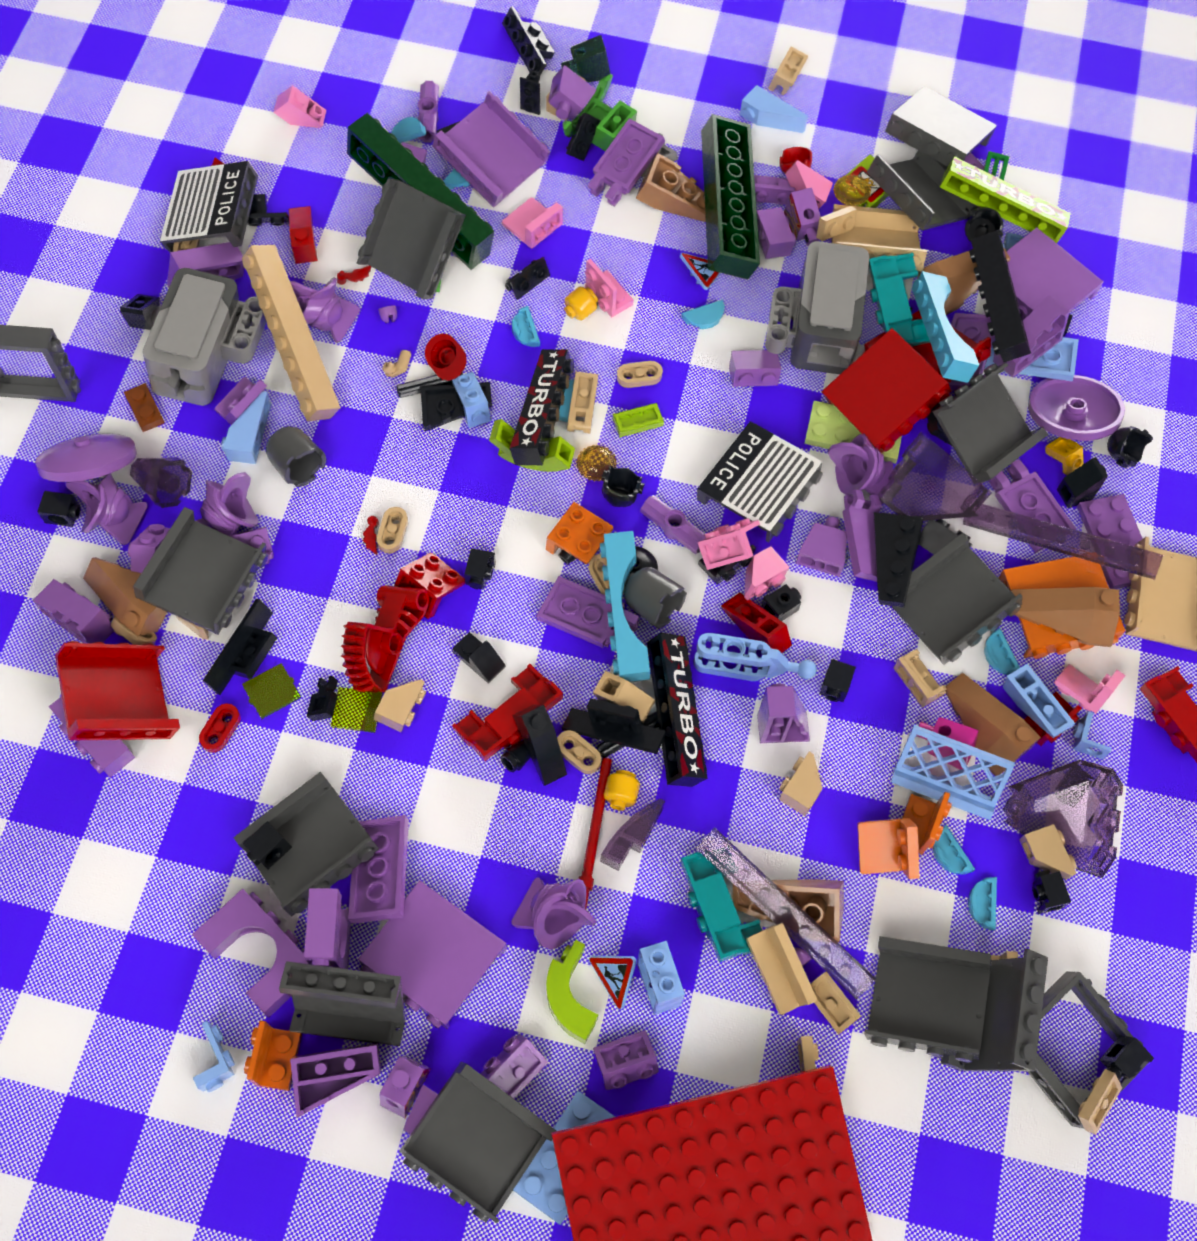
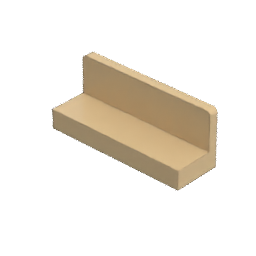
M783 923L773 925L746 938V942L779 1015H784L799 1006L810 1005L818 1001Z

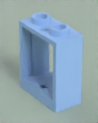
M667 941L640 949L637 966L653 1014L657 1015L680 1007L685 993Z

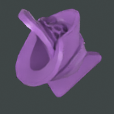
M333 277L319 291L298 282L290 281L306 323L318 330L330 331L336 343L340 342L359 314L360 308L335 294L337 279Z
M864 433L856 436L850 443L841 442L832 445L828 449L829 457L836 464V480L842 493L852 495L854 489L860 491L864 489L870 495H878L881 504L888 502L893 463L891 461L884 462V455L872 446Z
M246 472L237 473L230 477L225 485L207 480L206 499L203 500L202 507L200 508L202 518L196 521L226 535L236 534L240 525L248 528L257 526L259 520L246 498L251 477Z
M111 473L105 475L97 485L88 483L85 480L66 482V487L86 504V516L81 532L89 533L99 525L122 545H127L130 542L148 507L146 502L132 503L129 495L122 490V487H117Z
M537 877L532 882L511 923L516 928L534 929V935L539 945L551 950L563 945L583 925L595 926L597 921L593 917L594 915H591L585 909L586 886L583 880L576 879L562 885L560 883H547L544 885V882Z

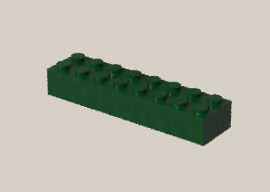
M366 113L348 126L347 154L382 187L388 179H397L466 215L452 253L470 270L490 255L495 232L488 222H484L472 207H468L456 192H452L441 178L436 177L425 163L420 162L409 148H405L399 143L394 134L384 129L379 120Z
M712 114L701 130L708 270L749 279L760 265L751 125Z

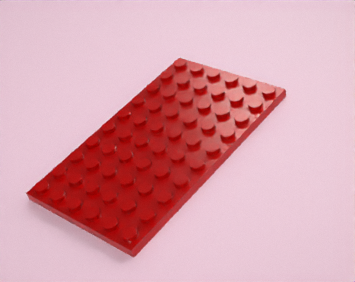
M831 1065L551 1133L573 1241H873L834 1068Z

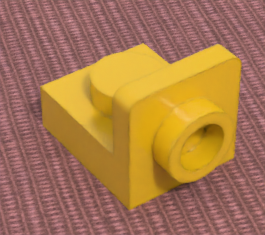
M1059 437L1045 446V453L1062 463L1065 475H1069L1084 463L1083 446L1070 439Z

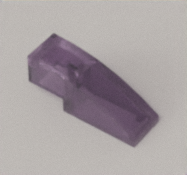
M658 799L634 814L624 823L603 850L600 862L619 871L630 849L641 853L664 808L665 801Z

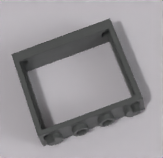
M0 325L1 350L42 352L56 377L5 375L0 367V397L76 402L77 394L81 392L79 387L81 380L78 379L74 366L68 360V355L64 352L61 341L58 340L53 328Z
M1066 971L1044 993L1041 1019L1072 990L1114 1042L1120 1035L1133 1037L1127 1030L1128 1025L1126 1022L1114 1014L1109 1008L1110 1003L1108 1000L1096 992L1092 987V981L1086 979L1081 972ZM1037 1053L1035 1071L1027 1072L1071 1126L1084 1129L1078 1117L1079 1103ZM1144 1061L1143 1064L1141 1065V1070H1142L1149 1062ZM1134 1076V1077H1132V1078H1130V1079L1123 1078V1079L1120 1081V1084H1121V1086H1122V1090H1123L1136 1076Z

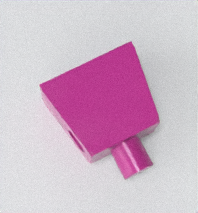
M942 717L938 718L934 727L922 721L919 724V727L972 747L976 745L979 730ZM916 734V736H918V737H920V738H923V739H925V740L928 741L927 738L922 737V736H919V735ZM943 746L938 748L943 758L955 754L951 747ZM933 750L928 751L930 755L936 757ZM972 755L963 758L966 765ZM958 759L948 762V764L959 770L963 769Z

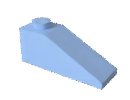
M758 85L743 98L741 103L740 116L755 125L803 133L806 129L808 115Z
M261 392L229 427L227 437H223L222 451L225 452L228 461L256 464L271 407L267 392Z
M1028 663L1006 676L1003 685L1004 690L1015 704L1052 738L1075 725V722Z

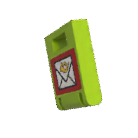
M870 154L834 186V191L840 192V196L852 206L876 208L889 196L867 173L875 159Z

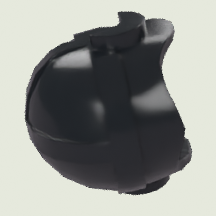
M984 207L974 208L967 215L969 219L965 225V235L970 242L972 239L997 230L1000 238L1004 235L1002 232L1004 227L1003 220L996 210Z
M1133 426L1119 428L1109 437L1107 450L1119 466L1123 468L1128 466L1135 467L1142 459L1145 446L1152 442L1153 437L1146 429L1141 431Z
M609 466L608 470H604L602 475V481H604L602 494L612 506L627 507L635 502L638 493L642 494L645 483H642V476L639 477L629 468H613Z

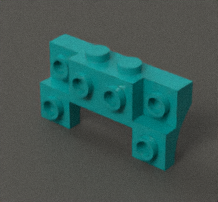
M913 252L903 255L869 259V269L873 281V289H870L872 302L877 303L878 310L875 311L877 323L882 324L885 334L893 328L911 347L929 343L930 340L922 319L911 321L912 314L903 280L918 277Z
M729 845L711 851L697 852L682 857L680 860L690 886V892H687L688 901L692 908L696 907L699 917L696 918L701 933L706 932L707 938L711 940L719 963L742 954L743 956L750 954L751 951L746 938L762 931L759 919L740 925L741 921L723 878L739 871L730 852L731 848Z

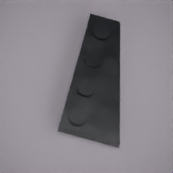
M874 512L879 604L904 607L923 519L920 516Z

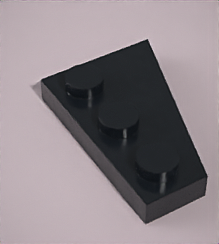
M490 382L479 383L490 408L492 407ZM454 385L421 387L424 432L465 417L463 404Z

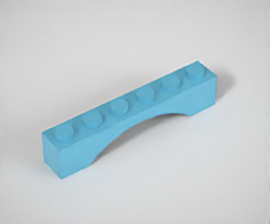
M922 271L919 278L913 283L912 292L942 377L968 383L979 367V363L974 350L959 337L946 317L944 303L951 293L947 277Z
M626 531L604 534L605 543H600L601 558H606L607 566H602L604 581L609 580L610 588L605 589L606 604H611L612 612H607L609 627H614L615 633L614 636H610L611 651H617V659L613 660L614 675L619 674V677L629 682L650 680L647 647L630 629L622 607L624 585L629 573L636 564L634 532Z

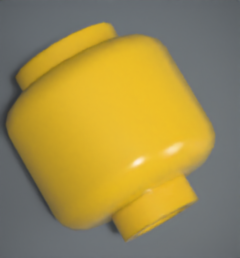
M579 286L565 297L566 307H564V311L571 319L576 318L582 321L597 309V296L589 287Z
M617 770L616 773L608 776L604 790V799L610 803L611 808L624 811L625 807H632L636 804L640 789V782L636 779V775L626 770Z

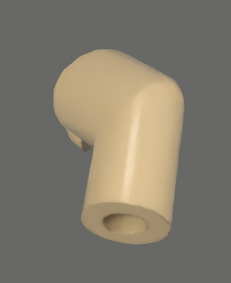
M401 350L396 363L393 364L391 361L384 363L382 370L385 372V375L396 377L406 372L411 353L407 350Z

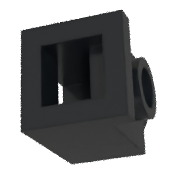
M471 548L464 573L466 585L474 589L485 588L486 581L491 580L493 568L496 565L494 552Z
M785 584L772 594L764 596L761 607L780 621H783L799 610L801 595L796 588L790 589Z
M1045 870L1034 874L1036 880L1033 882L1032 891L1034 898L1041 905L1037 909L1038 915L1063 909L1071 903L1060 871L1050 873V870Z
M1120 1035L1100 1058V1061L1107 1070L1116 1074L1120 1082L1123 1078L1130 1079L1140 1072L1143 1062H1152L1154 1057L1135 1037Z

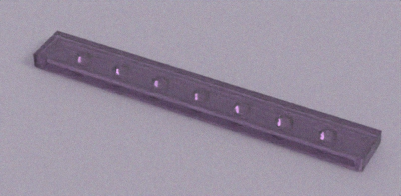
M970 501L963 519V525L1153 580L1156 579L1163 559L1162 554L974 501Z
M715 827L696 847L704 857L775 924L783 923L788 936L856 1000L875 982L876 978Z

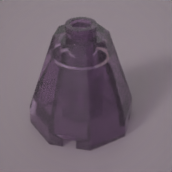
M178 457L137 458L131 465L130 476L155 505L165 508L178 506L181 502L179 498L182 495L186 496L190 492L192 471L184 465L186 464L185 461Z

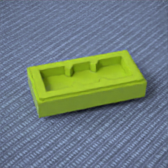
M657 403L615 413L612 416L619 438L664 426V420Z

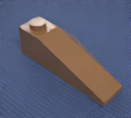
M1099 587L1011 590L1015 596L1018 594L1022 595V605L1015 616L1037 625H1046L1055 629V632L1061 635L1065 633L1078 639V642L1085 645L1111 647L1113 645L1120 614L1119 590Z
M963 672L945 686L947 689L945 690L956 715L960 716L965 726L979 730L975 748L1016 762L1041 738L1023 718ZM999 765L988 767L994 776L1002 774L1006 769Z

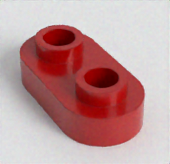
M226 703L218 706L200 732L199 742L207 752L216 753L221 751L238 727L241 716L234 705ZM227 716L232 717L229 722H224ZM212 738H218L216 743H210Z

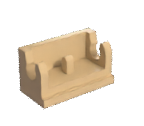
M791 46L768 89L773 92L777 85H780L783 88L781 95H785L789 87L793 86L809 56Z
M916 649L898 658L894 670L923 708L944 696L947 689L944 685L940 686L920 660V652Z

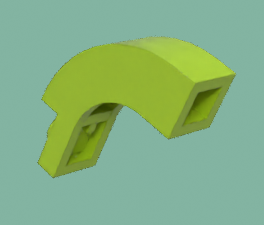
M502 419L495 420L489 441L499 448L498 455L514 464L510 445L515 429ZM561 436L550 439L549 454L545 456L543 466H518L545 472L570 469L575 448Z
M575 940L572 946H566L561 956V960L564 961L563 964L555 959L552 960L547 974L546 992L551 1014L557 1024L569 1036L586 1044L598 1020V1014L580 1005L570 991V978L585 951V944Z

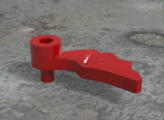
M371 266L356 269L352 273L340 271L337 274V283L343 285L346 283V280L356 283L363 281L364 278L369 277Z
M369 516L367 519L369 526L363 533L364 538L362 541L366 544V549L371 550L376 555L378 553L375 528L379 526V520L376 516Z

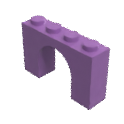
M309 888L304 958L308 964L348 969L351 922L348 920L349 909H341L342 895L339 889Z
M241 889L192 935L214 959L219 957L238 938L245 934L259 932L267 934L274 939L277 948L274 965L265 976L246 992L249 998L269 1018L291 997V994L280 993L279 990L286 961L308 964V962L304 958V951L302 952L296 946L299 940L289 929L285 933L280 929L278 925L281 921L271 910L267 914L260 907L263 902L254 892L248 894L244 889Z

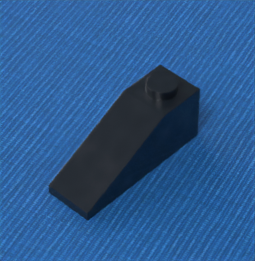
M534 704L512 715L543 786L567 775L555 728L545 706Z

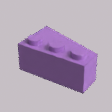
M230 242L170 252L167 285L170 287L175 273L181 268H190L236 280L243 277L244 274L243 255L239 248L233 247Z
M1049 295L1023 320L1031 354L1007 361L1008 366L1004 368V371L1011 377L1016 376L1062 341L1070 311ZM994 354V363L998 366L1006 363L1003 362L1000 354Z
M53 579L32 600L42 613L82 643L104 642L114 632L110 622L112 620L111 616L85 596L77 594L66 582L62 584Z
M781 683L766 687L757 714L760 743L810 742L807 712L794 687L785 686V684Z
M61 696L48 707L62 722L59 728L68 737ZM77 740L74 744L83 756L88 753L91 755L93 760L90 761V764L99 774L105 771L110 778L135 758L121 740Z
M378 1043L292 1057L290 1062L296 1117L298 1118L380 1075L382 1071Z

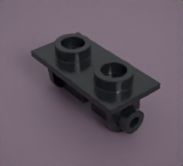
M531 71L526 78L520 77V109L540 115V75L536 71Z
M587 113L579 116L574 130L576 134L572 135L568 147H566L568 149L566 154L584 161L594 138L596 127L601 120Z
M545 258L532 260L528 266L521 270L522 273H517L512 278H508L505 287L508 291L513 290L516 299H520L550 276Z

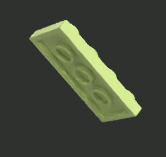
M814 401L804 444L829 449L834 444L841 442L850 443L856 436L861 434L833 404ZM902 436L895 441L894 446L890 450L882 453L885 462L891 461L896 464Z

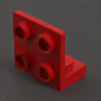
M430 552L402 567L394 586L426 589L429 593L430 601L425 617L430 619L435 616L442 597L463 586L465 578L438 556Z

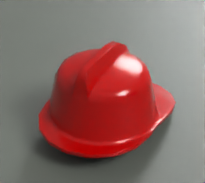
M444 333L435 335L426 345L425 359L438 377L442 380L450 381L461 375L465 369L467 358L463 348L452 336Z

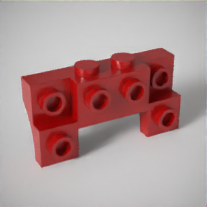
M528 664L527 668L519 675L511 678V683L519 691L485 717V722L471 710L469 715L459 723L452 725L453 730L468 746H471L484 761H487L501 748L506 749L508 746H513L522 740L512 715L534 704L544 705L548 711L563 699V692L554 682L545 678L531 664Z
M1177 666L1147 681L1139 689L1155 708L1152 712L1155 721L1160 727L1164 728L1170 736L1173 745L1179 748L1183 754L1188 751L1197 763V705L1186 693L1194 686L1192 683L1188 684L1179 673L1180 668Z

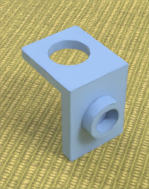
M1088 711L1074 728L1073 736L1076 737L1073 750L1104 759L1111 752L1112 748L1087 739L1093 717V712ZM1089 748H1096L1101 751H1093Z

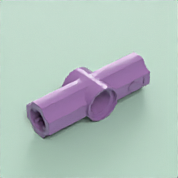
M425 80L420 86V100L418 102V120L425 126L426 135L418 137V139L431 143L437 134L439 85Z
M654 495L649 496L640 508V513L663 529L664 535L667 538L676 539L695 555L700 553L697 542L705 539V533L687 521L682 511L670 508ZM670 523H677L679 526H672Z

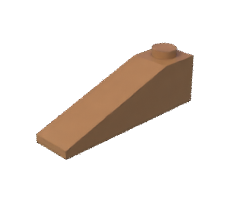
M657 153L640 185L636 199L654 209L706 222L704 192L696 185L697 181L693 177L689 179L680 171L681 167L677 163Z
M1004 248L1007 262H1009L1010 257ZM969 251L937 261L923 268L924 272L947 277L951 293L944 303L946 315L959 309L972 293L975 294L979 290L978 286L982 285L981 280L977 281L974 268L977 267V263L972 262ZM918 271L917 279L919 278L922 271Z
M92 558L83 579L120 623L137 636L158 632L167 612L135 597L133 585L141 573L120 567L119 564L103 559Z
M799 879L732 882V898L736 910L775 924L783 923L786 930L790 929L803 934L805 938L810 940L840 942L844 910V881Z

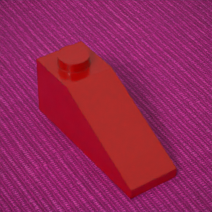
M311 206L290 208L289 230L295 263L318 261Z
M740 592L721 605L722 610L749 639L765 642L771 649H777L781 653L792 646L787 625L750 599L746 600Z

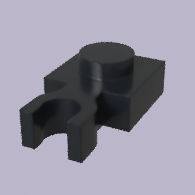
M329 676L328 682L323 678H319L317 685L319 688L318 693L312 694L306 716L310 720L317 721L333 718L338 697L334 692L338 683L336 678Z

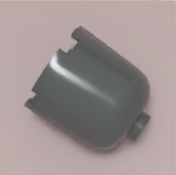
M287 426L277 430L269 438L266 445V454L269 461L287 484H294L296 487L307 485L316 479L314 474L319 468L324 469L327 460L325 453L298 427Z
M645 567L635 573H631L626 580L624 590L626 604L657 629L663 628L671 622V619L668 617L674 610L680 611L687 595L684 587L652 567Z

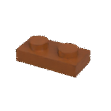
M146 383L124 392L142 432L165 423Z

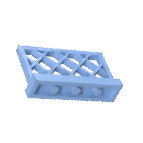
M913 725L900 758L894 767L891 783L935 800H939L946 791L950 793L948 802L952 803L951 806L991 820L996 803L1010 777L1015 762ZM916 734L927 738L930 745L918 748L914 742ZM943 746L951 747L955 754L943 758L938 748ZM933 750L938 760L925 763L921 754ZM916 755L921 765L911 767L904 764L906 758ZM970 755L975 756L980 764L967 767L963 758ZM958 759L963 769L950 772L946 763ZM941 765L945 775L939 777L932 775L929 768ZM999 765L1006 769L1003 774L993 777L988 767ZM984 769L988 779L975 782L971 773ZM966 774L971 783L961 786L956 784L954 778ZM991 784L995 792L990 797L982 794L979 788Z

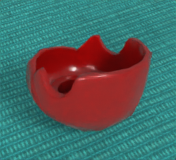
M805 147L785 149L779 160L781 171L786 174L787 170L797 160L811 168L812 151Z

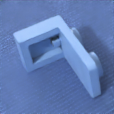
M470 372L453 379L452 383L463 404L468 427L471 428L490 422L488 401L475 374Z
M205 1021L202 1023V1026L219 1064L193 1077V1080L201 1091L207 1090V1092H212L224 1085L223 1081L234 1075L231 1067L235 1065V1062L229 1050L224 1051L220 1041L224 1040L219 1027L217 1025L212 1026L211 1023Z

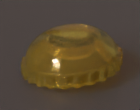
M844 175L836 181L833 191L835 197L842 204L858 206L865 203L870 197L871 186L863 177Z
M592 445L580 452V455L577 457L576 467L584 478L601 481L604 470H608L609 466L616 468L617 459L609 448Z

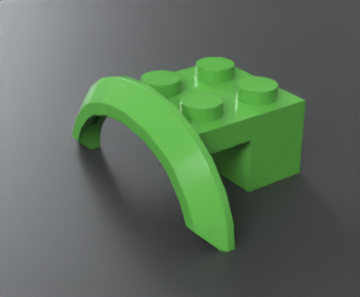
M612 74L605 76L599 81L595 94L574 120L562 123L565 136L572 137V135L576 134L574 130L579 116L587 113L601 120L596 127L592 143L606 151L627 120L630 118L636 121L637 110L621 100L613 109L602 102L612 82Z

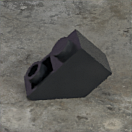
M1094 457L1063 478L1057 491L1068 509L1077 506L1080 502L1093 500L1108 477L1106 469Z

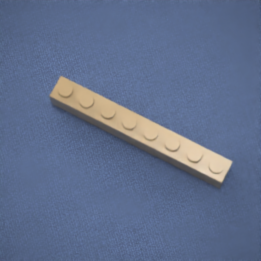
M251 245L242 257L243 266L247 270L251 286L256 293L259 306L264 313L267 326L274 338L275 347L282 358L284 369L287 371L292 389L299 401L300 410L303 412L307 422L331 419L341 407L275 245Z

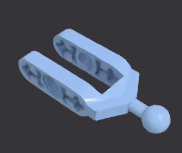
M705 633L699 637L697 652L694 656V667L701 673L748 681H758L764 677L773 678L786 673V671L798 673L803 679H811L817 672L813 661L789 662L779 650L771 649L765 642L715 633ZM706 642H711V646L713 647L706 648ZM720 643H724L722 650H719ZM732 645L737 646L740 649V653L729 652L727 648ZM746 647H749L748 655L745 654ZM757 650H762V657L756 655ZM703 658L708 659L707 665L702 664ZM716 660L719 661L718 667H715ZM723 662L736 663L737 666L733 669H728L724 666ZM741 664L744 665L743 672L740 671ZM752 666L757 667V673L752 672Z

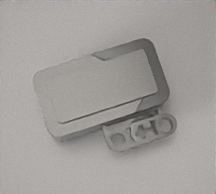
M820 241L812 242L807 250L799 289L778 287L774 290L765 343L767 351L781 354L785 351L786 347L791 348L790 362L795 368L839 375L846 370L853 362L862 334L869 266L868 251L855 246ZM791 319L793 320L792 330H790Z
M190 268L177 270L142 352L152 391L159 396L204 406L211 403L227 362L248 363L255 354L267 323L264 313L259 306L257 296L250 297L246 302L239 301L237 284L230 278Z

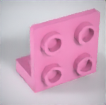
M531 197L504 218L502 225L533 249L563 224V207L556 202L551 207L546 208Z
M592 259L586 261L585 288L589 287L595 293L602 311H606L612 318L633 306V298L608 270L602 272Z
M746 518L736 522L734 525H723L715 528L714 531L704 534L705 539L697 543L706 569L709 570L751 558L753 553L746 532L760 525L759 520L750 522V519Z
M1068 664L1056 678L1054 684L1063 694L1070 695L1079 701L1081 707L1096 714L1126 675L1116 670L1112 676L1106 674L1098 685Z

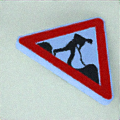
M681 253L680 258L691 271L690 276H694L697 279L696 284H700L703 289L708 290L720 273L708 270V259Z
M591 956L589 962L615 1006L619 1010L623 1009L634 973L636 958L634 956Z

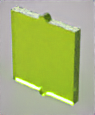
M282 663L242 684L250 698V705H254L261 719L301 698L293 684V677H289Z
M339 687L331 728L375 733L377 721L374 720V715L383 693L358 692L351 688Z

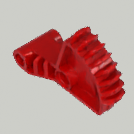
M383 585L377 591V602L381 608H376L378 617H375V625L358 622H347V625H343L345 633L342 635L344 641L341 645L343 648L341 657L345 661L342 666L347 668L345 675L349 677L348 683L353 684L354 690L373 693H384L387 690L406 637L422 620L427 611L430 596L426 589ZM366 661H367L369 667L371 668V672H370V673H369V671H368Z

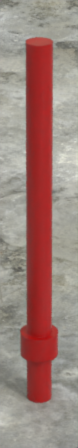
M609 758L602 759L582 875L578 877V879L583 880L586 886L585 909H587L589 891L593 890L594 884L592 874L605 806L604 790L612 766V760Z

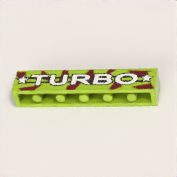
M955 156L943 174L940 188L981 208L994 209L1000 214L1001 218L1030 232L1037 227L1057 243L1068 228L1071 213Z

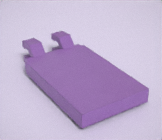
M629 118L593 168L595 175L588 184V188L591 189L590 193L598 197L603 191L605 184L610 186L605 198L608 199L607 203L615 207L620 201L622 194L629 193L665 143V138Z
M1020 459L1011 463V467L1007 469L1014 480L1011 483L1003 471L991 480H988L993 489L996 490L995 497L1035 553L1076 530V527L1036 471L1030 474Z
M854 489L852 491L853 496H844L845 510L842 511L853 574L855 577L877 582L874 512L879 513L882 504L878 495H870L869 499L871 501L864 499L862 491Z
M558 576L536 615L537 620L602 648L604 646L608 647L609 644L611 645L610 636L615 635L614 627H609L607 612H612L611 604H606V596ZM622 602L624 616L632 631L636 632L640 624L638 621L639 616L627 611L625 603Z

